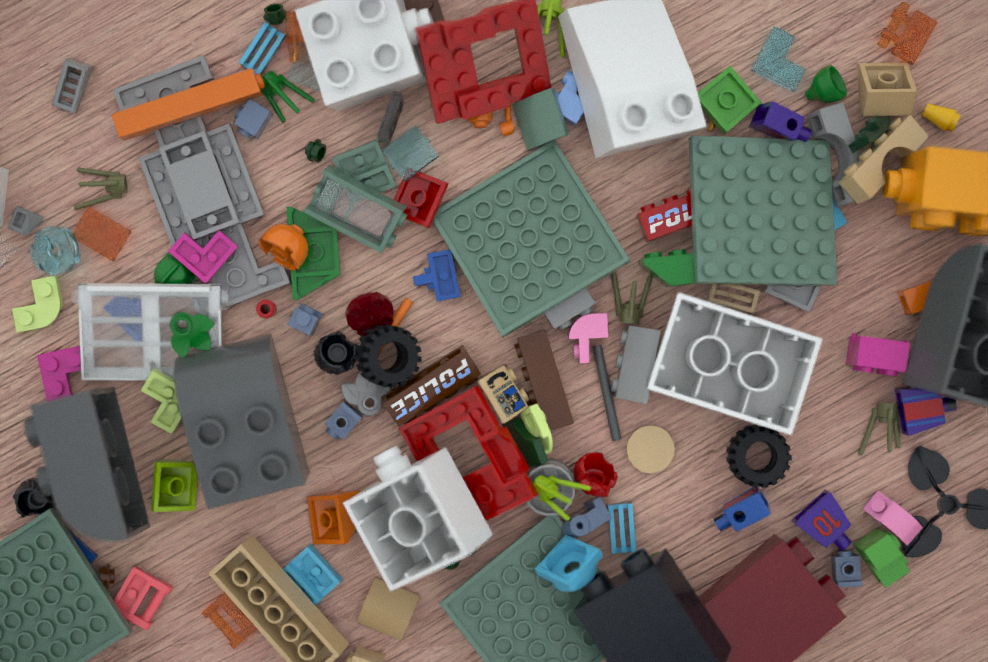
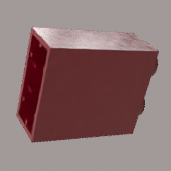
M772 535L699 596V599L732 647L727 658L728 662H793L846 618L845 614L837 606L846 597L845 594L827 574L816 581L805 567L814 560V557L796 536L785 543L777 535Z

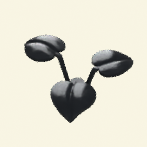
M922 446L916 447L910 457L908 464L909 479L919 490H927L933 486L940 495L937 500L939 512L929 521L922 516H913L923 528L908 546L901 542L903 554L910 558L927 555L939 546L942 540V531L932 524L944 514H955L959 508L968 509L966 518L972 526L978 529H988V489H975L971 491L967 497L968 504L960 503L959 499L954 495H945L944 491L937 484L947 480L950 472L949 464L941 454Z

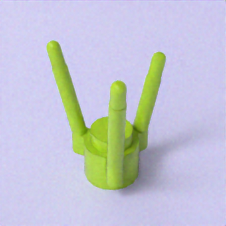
M542 0V4H538L539 19L541 14L546 19L545 35L549 34L551 20H555L557 16L564 12L565 8L561 7L562 0ZM558 17L560 57L564 58L565 41Z
M543 475L538 476L533 482V486L540 496L539 499L549 505L566 521H569L570 517L550 500L556 497L567 504L571 503V499L558 492L557 484L587 491L591 487L558 479L552 475L549 478Z

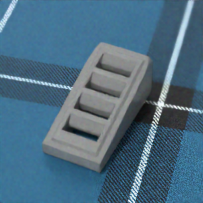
M73 58L65 59L52 106L75 114L93 66ZM72 68L81 70V75L72 72ZM71 77L79 80L78 84L70 82L68 78ZM65 86L76 90V93L64 90ZM65 96L73 99V103L61 100V97Z

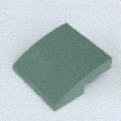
M554 88L544 90L513 104L527 151L569 135Z
M377 139L332 157L338 171L380 193L396 186ZM344 186L351 203L355 191ZM361 195L357 198L356 202L364 200L366 197Z

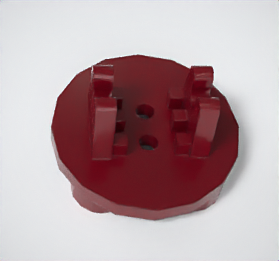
M369 292L354 298L347 306L345 312L347 324L352 330L357 331V334L360 336H366L365 331L369 328L374 329L376 325L384 326V324L391 325L393 323L394 310L392 302L387 296L378 292Z

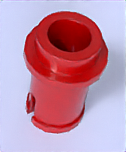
M264 299L257 304L256 312L261 318L268 319L274 316L277 312V307L271 300ZM265 305H269L270 311L268 313L265 312Z

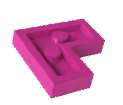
M221 230L213 236L204 248L187 233H183L168 252L204 283H208L239 246Z
M80 346L37 355L47 401L73 395L68 373L81 371Z

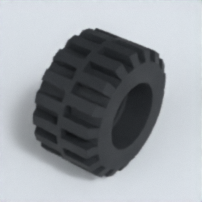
M384 324V326L376 325L374 329L369 328L365 331L366 336L361 335L358 339L361 341V344L355 347V350H358V355H354V360L359 361L356 367L359 371H362L361 375L365 379L386 388H397V385L403 386L407 384L406 379L412 380L414 378L412 373L414 371L418 372L420 367L416 365L417 362H421L422 357L418 356V353L421 352V347L415 345L418 341L416 337L411 336V332L403 330L401 327ZM393 342L397 349L396 362L389 369L383 370L378 361L379 351L386 343Z
M761 425L746 426L744 430H738L736 432L737 435L734 438L731 437L729 441L731 444L726 449V452H728L726 460L730 465V471L734 473L737 479L752 487L766 488L770 484H777L779 478L783 479L786 476L784 472L786 470L789 471L790 466L788 462L792 461V455L789 454L791 449L786 444L785 437L780 435L778 431ZM756 442L766 443L771 450V460L761 470L751 469L747 465L745 458L748 448Z

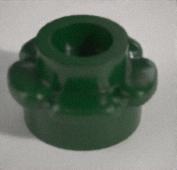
M270 4L264 8L265 14L263 18L271 25L281 24L287 17V11L284 10L282 4Z
M316 139L315 142L310 141L305 148L307 160L311 162H320L326 153V145L321 143L320 139Z

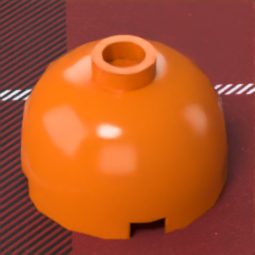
M275 224L258 240L260 248L266 255L270 251L275 256L273 261L291 271H295L296 268L298 270L301 267L309 250L307 240L303 235L304 231L295 224L291 226L288 224Z

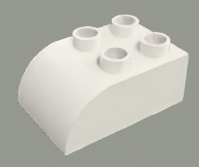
M678 293L647 389L792 435L822 339Z

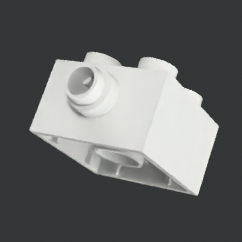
M322 0L295 10L325 106L339 112L426 82L415 27L433 23L428 8L420 9L418 12L416 8L407 11L404 0Z
M397 445L380 453L373 458L376 466L379 467L375 471L380 481L370 485L343 503L390 591L470 555L493 535L446 447L411 464L406 454L401 455Z

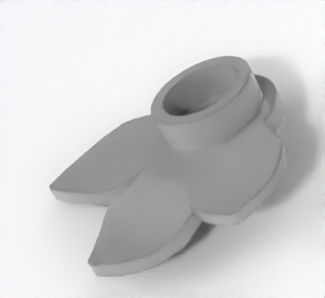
M360 371L355 383H342V394L349 404L357 406L360 413L372 416L380 410L381 396L388 393L390 387L386 388L369 382L368 379L361 375L362 371ZM371 399L374 403L373 407H367L365 401Z

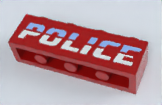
M691 189L686 191L687 196L678 199L677 195L663 199V205L655 207V204L652 203L640 208L641 213H638L636 216L646 242L692 226Z

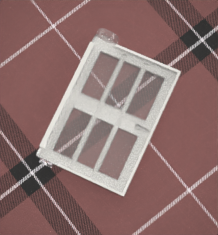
M79 283L77 285L78 289H73L72 302L73 304H78L82 380H147L153 368L174 379V363L176 358L181 356L175 352L171 345L173 332L170 328V320L179 312H186L191 316L203 314L209 317L215 324L213 328L207 331L211 338L210 349L222 346V310L229 309L228 285ZM184 320L178 322L181 327L187 326V322ZM191 347L187 355L204 350Z

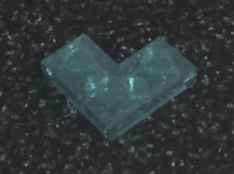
M773 26L751 71L795 92L806 71L805 68L785 59L795 36Z

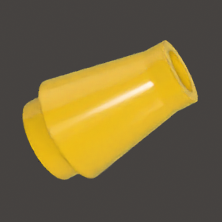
M928 103L922 116L944 132L946 130L952 132L961 114L956 113L955 109Z

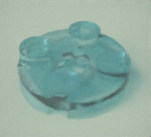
M49 226L36 233V239L34 244L31 245L30 251L32 260L38 269L44 270L50 275H61L69 272L79 263L81 258L79 245L69 228ZM53 244L59 249L58 256L51 253V250L54 249Z

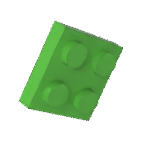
M731 66L726 68L698 92L702 110L723 134L727 133L762 103Z

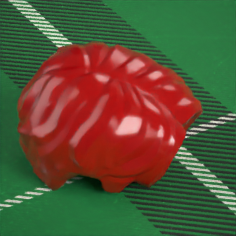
M586 453L579 458L574 466L573 474L576 483L591 487L589 491L582 490L584 493L595 497H608L610 488H613L617 482L618 475L614 471L613 464H609L605 460L603 453Z

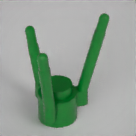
M269 71L262 77L265 84L262 92L281 122H285V118L272 95L274 97L279 95L295 113L300 112L297 106L283 92L284 85L313 103L315 101L313 97L286 80L282 74L277 76L274 71Z

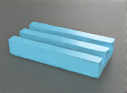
M264 22L240 59L239 64L247 69L253 68L257 74L261 73L262 75L283 43L286 35ZM270 31L251 62L247 63L266 32ZM276 35L278 37L258 69H256L254 66Z
M608 504V511L612 517L609 519L611 553L635 552L633 504ZM625 508H627L630 538V546L627 547L623 513ZM613 509H618L621 547H616Z

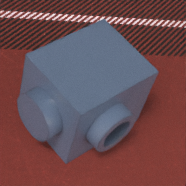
M249 99L245 106H240L235 113L234 119L236 121L234 124L239 127L237 132L250 139L254 136L259 139L273 114Z

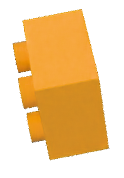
M928 146L902 157L901 168L898 171L888 170L886 172L883 196L894 199V202L897 203L896 215L911 217V229L940 231V227L954 228L956 221L959 222V234L988 236V152Z

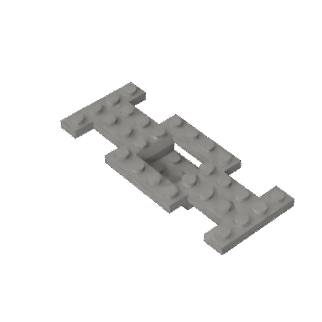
M202 55L115 88L113 92L120 111L193 88L214 80L206 57ZM202 116L154 131L160 145L159 150L139 157V161L171 246L176 243L183 233H187L204 248L219 230L239 246L210 279L212 284H221V309L290 284L286 269L276 262L259 268L244 229V223L265 216L231 124L229 123L207 131ZM214 155H216V158H217V161H218V163H219L220 169H221V171H222L223 177H222V175H221V172H220V170H219V167H218V164H217V162H216V159H215V156H214ZM226 185H227V187H228V190H229V192H230V195H231L232 200L230 199V196H229V193H228V191H227ZM191 297L197 314L208 315L209 298Z

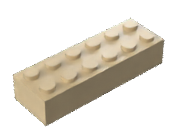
M253 535L249 536L208 573L287 662H333L349 645L346 639Z

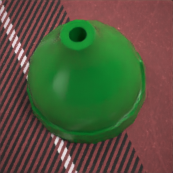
M828 65L816 73L805 95L809 101L818 100L824 103H832L847 96V89L838 70L834 66Z

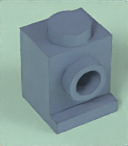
M301 303L299 307L295 308L287 325L307 335H313L323 313Z
M344 401L325 422V425L328 427L326 432L336 440L339 437L345 439L363 416ZM339 418L345 419L346 425L344 427L338 426L337 420Z
M839 550L838 554L831 555L832 580L837 586H862L860 556L853 553V550ZM847 565H851V571L849 573H845L844 568Z

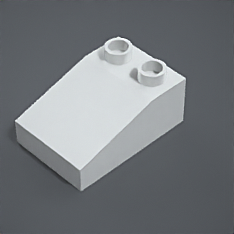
M606 0L568 8L558 16L596 159L685 138L706 127L693 75L662 0Z

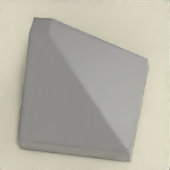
M16 206L8 228L26 236L43 220V216Z

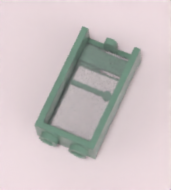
M328 165L323 170V177L313 192L314 196L310 204L305 208L304 213L380 253L386 247L391 248L397 237L393 234L396 227L401 228L407 217V214L404 213L407 205L400 204L334 169L335 167Z

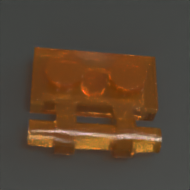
M901 2L898 9H894L891 15L892 19L887 28L882 30L880 34L881 39L877 45L886 49L889 42L894 44L895 46L890 54L909 65H913L938 22L918 10L913 13L912 17H909L906 13L910 5L906 2ZM901 23L906 27L901 36H898L895 32Z

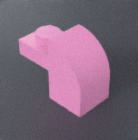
M607 313L584 315L578 318L570 327L568 339H578V344H573L574 358H578V363H590L589 338H608Z
M877 491L863 508L866 513L907 546L923 528L913 516L880 491Z

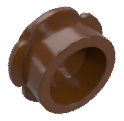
M109 564L107 566H100L99 579L107 588L115 580V569H110Z

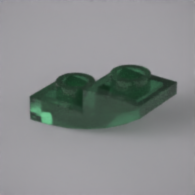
M875 116L866 121V127L858 131V134L855 135L856 140L848 145L852 154L881 137L891 123L892 119L890 116L881 119Z

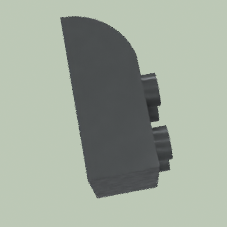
M973 244L954 253L935 275L921 313L903 384L987 409L988 245Z
M271 333L212 348L208 351L196 352L183 358H176L174 363V382L177 402L207 509L305 485L310 471Z
M115 387L89 390L31 405L32 417L25 418L24 428L29 444L32 447H41L45 465L37 469L38 484L44 496L53 495L55 506L63 519L79 533L95 540L107 542L129 540L150 528Z

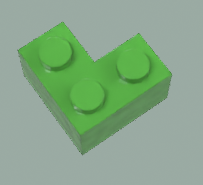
M875 528L853 544L879 584L885 588L910 572L906 566L909 563L908 560L898 549L901 544L893 534L890 535L887 531L883 532Z

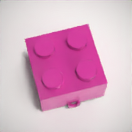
M852 333V336H849L846 365H853L852 370L873 373V369L876 368L877 374L898 376V371L906 372L910 343L907 340L902 342L856 336V333Z

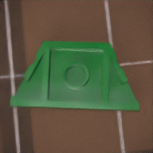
M288 206V225L295 224L304 231L303 235L309 247L304 263L298 270L296 268L295 271H291L293 300H299L341 275L338 230L300 210Z

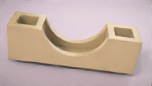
M911 115L902 119L897 117L887 126L889 130L886 133H881L873 140L875 145L872 148L865 149L858 156L860 160L844 170L845 176L839 183L857 204L871 199L886 183L882 174V162L887 153L894 154L900 158L915 152L929 137Z

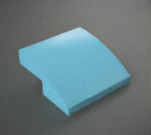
M312 544L308 545L283 568L314 605L319 603L323 597L343 580Z

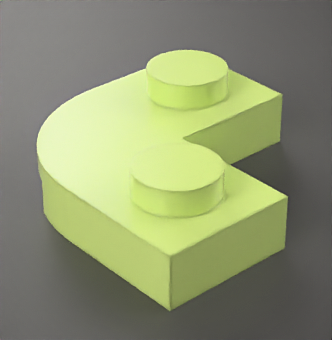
M58 276L31 280L36 304L12 309L17 333L45 328L52 325L56 320L60 310L63 308Z
M153 368L140 391L161 402L150 423L172 434L181 420L175 382L170 376Z
M535 404L524 410L520 415L527 430L533 436L541 439L545 453L548 456L553 447L552 435L544 412L540 410L538 404Z

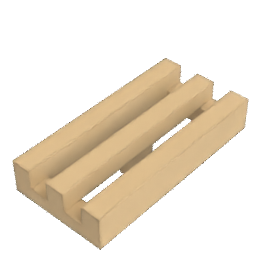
M711 284L706 302L754 314L760 290L738 284ZM721 285L754 294L753 299L716 289V286ZM714 294L750 303L751 306L749 308L713 297Z

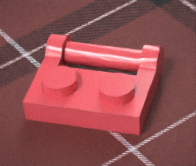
M135 565L114 602L125 619L148 630L152 624L151 619L165 595L171 592L173 586ZM151 586L158 590L143 616L136 614Z

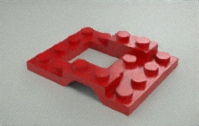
M513 0L484 8L474 16L459 20L437 21L415 27L433 114L437 124L460 117L466 120L510 107L509 103L523 100L552 88L536 0ZM514 29L522 72L478 84L470 44L496 37V33Z
M478 385L398 428L415 460L419 461L440 450L433 437L465 420L468 421L490 463L462 478L485 521L538 495L526 473L530 469L507 427L502 428Z

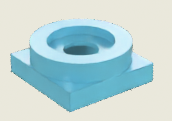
M565 535L535 568L538 576L551 581L556 589L564 592L575 591L587 585L594 578L598 568L597 563L601 560L603 554L600 549ZM574 562L580 564L578 569L576 568L568 574L565 573V568L569 564Z

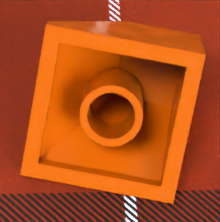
M360 490L307 496L313 544H347L356 527L343 503L358 494Z

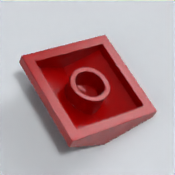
M408 167L394 200L402 205H407L404 211L407 214L406 220L430 228L449 184Z

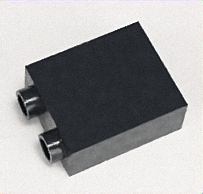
M645 548L639 549L620 563L624 572L610 579L605 571H600L595 574L594 578L587 585L580 588L584 596L574 609V613L607 662L727 661L732 647L666 548L652 556L648 554Z

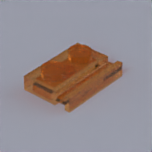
M289 11L286 12L285 30L289 62L299 61L302 31L296 17V12Z
M88 206L70 237L109 260L115 261L117 254L121 251L132 231Z

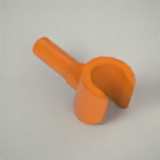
M509 103L510 107L505 108L506 121L499 123L502 136L514 133L511 103Z

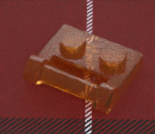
M225 592L202 612L204 617H209L230 641L229 645L233 649L257 629ZM219 606L241 628L242 632L239 635L217 613L216 609Z

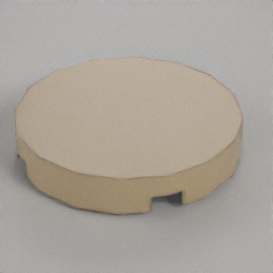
M645 425L632 432L627 440L626 451L629 461L635 468L641 472L652 474L661 472L669 466L674 458L675 446L672 437L667 431L659 426Z

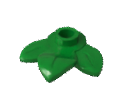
M186 312L176 313L170 320V328L173 332L171 338L173 349L182 358L187 355L191 347L199 350H210L211 338L207 331L213 328L215 324L209 317L203 314L191 316ZM184 320L187 322V326L181 327L178 322Z

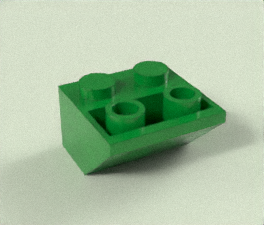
M674 250L668 252V256L662 257L661 252L647 253L643 259L639 260V266L665 287L695 283L693 253L686 254V250Z

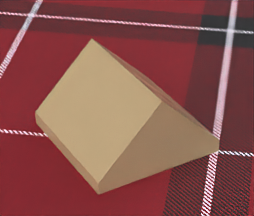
M375 577L357 623L402 640L420 595L402 587L390 591L385 580Z

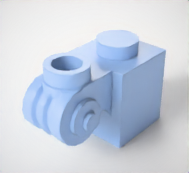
M568 70L561 82L565 86L561 93L556 91V95L564 120L576 126L584 112L580 97L577 95L578 89L574 74Z

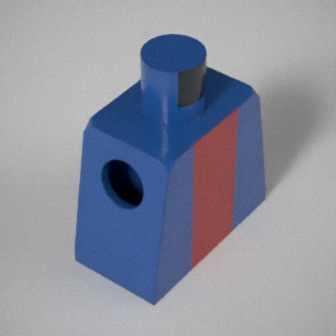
M752 487L724 504V513L715 517L714 522L720 531L733 526L737 532L771 515L770 505L760 488ZM736 511L744 512L742 515L735 514Z

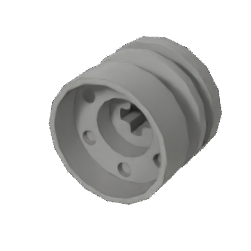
M553 458L548 459V462L541 465L532 466L527 472L532 484L540 475L547 478L552 475L558 479L575 482L571 469L562 461ZM557 484L558 492L571 499L572 503L575 488ZM539 495L527 501L528 506L538 514L545 516L558 515L549 505L539 499ZM556 497L550 499L563 511L570 506V504Z

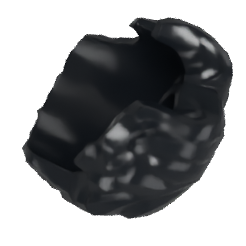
M337 331L320 338L313 351L314 360L317 366L324 372L339 375L353 369L356 363L354 355H358V350H355L356 344L348 341L341 331Z
M37 478L23 481L13 495L16 511L22 518L30 515H41L50 508L56 507L53 495L44 496L41 492Z

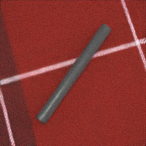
M602 344L592 346L612 441L621 440Z

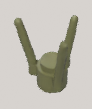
M77 168V171L81 173L109 177L105 178V181L79 182L78 185L80 187L105 186L106 192H111V194L75 205V210L111 199L122 198V194H127V178L125 174H120V171L108 172Z
M615 271L611 273L616 301V316H620L621 323L639 324L640 317H643V308L652 276L648 275L639 306L635 304L637 282L633 281L630 303H624L622 307Z
M878 402V408H872V416L858 452L860 456L864 453L877 417H879V422L887 423V451L892 452L893 427L895 445L897 448H900L898 404Z

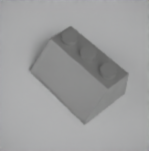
M627 325L626 330L622 329L620 344H624L622 354L618 353L615 368H619L618 378L613 377L611 392H615L614 397L644 404L648 403L650 389H647L655 364L660 330Z

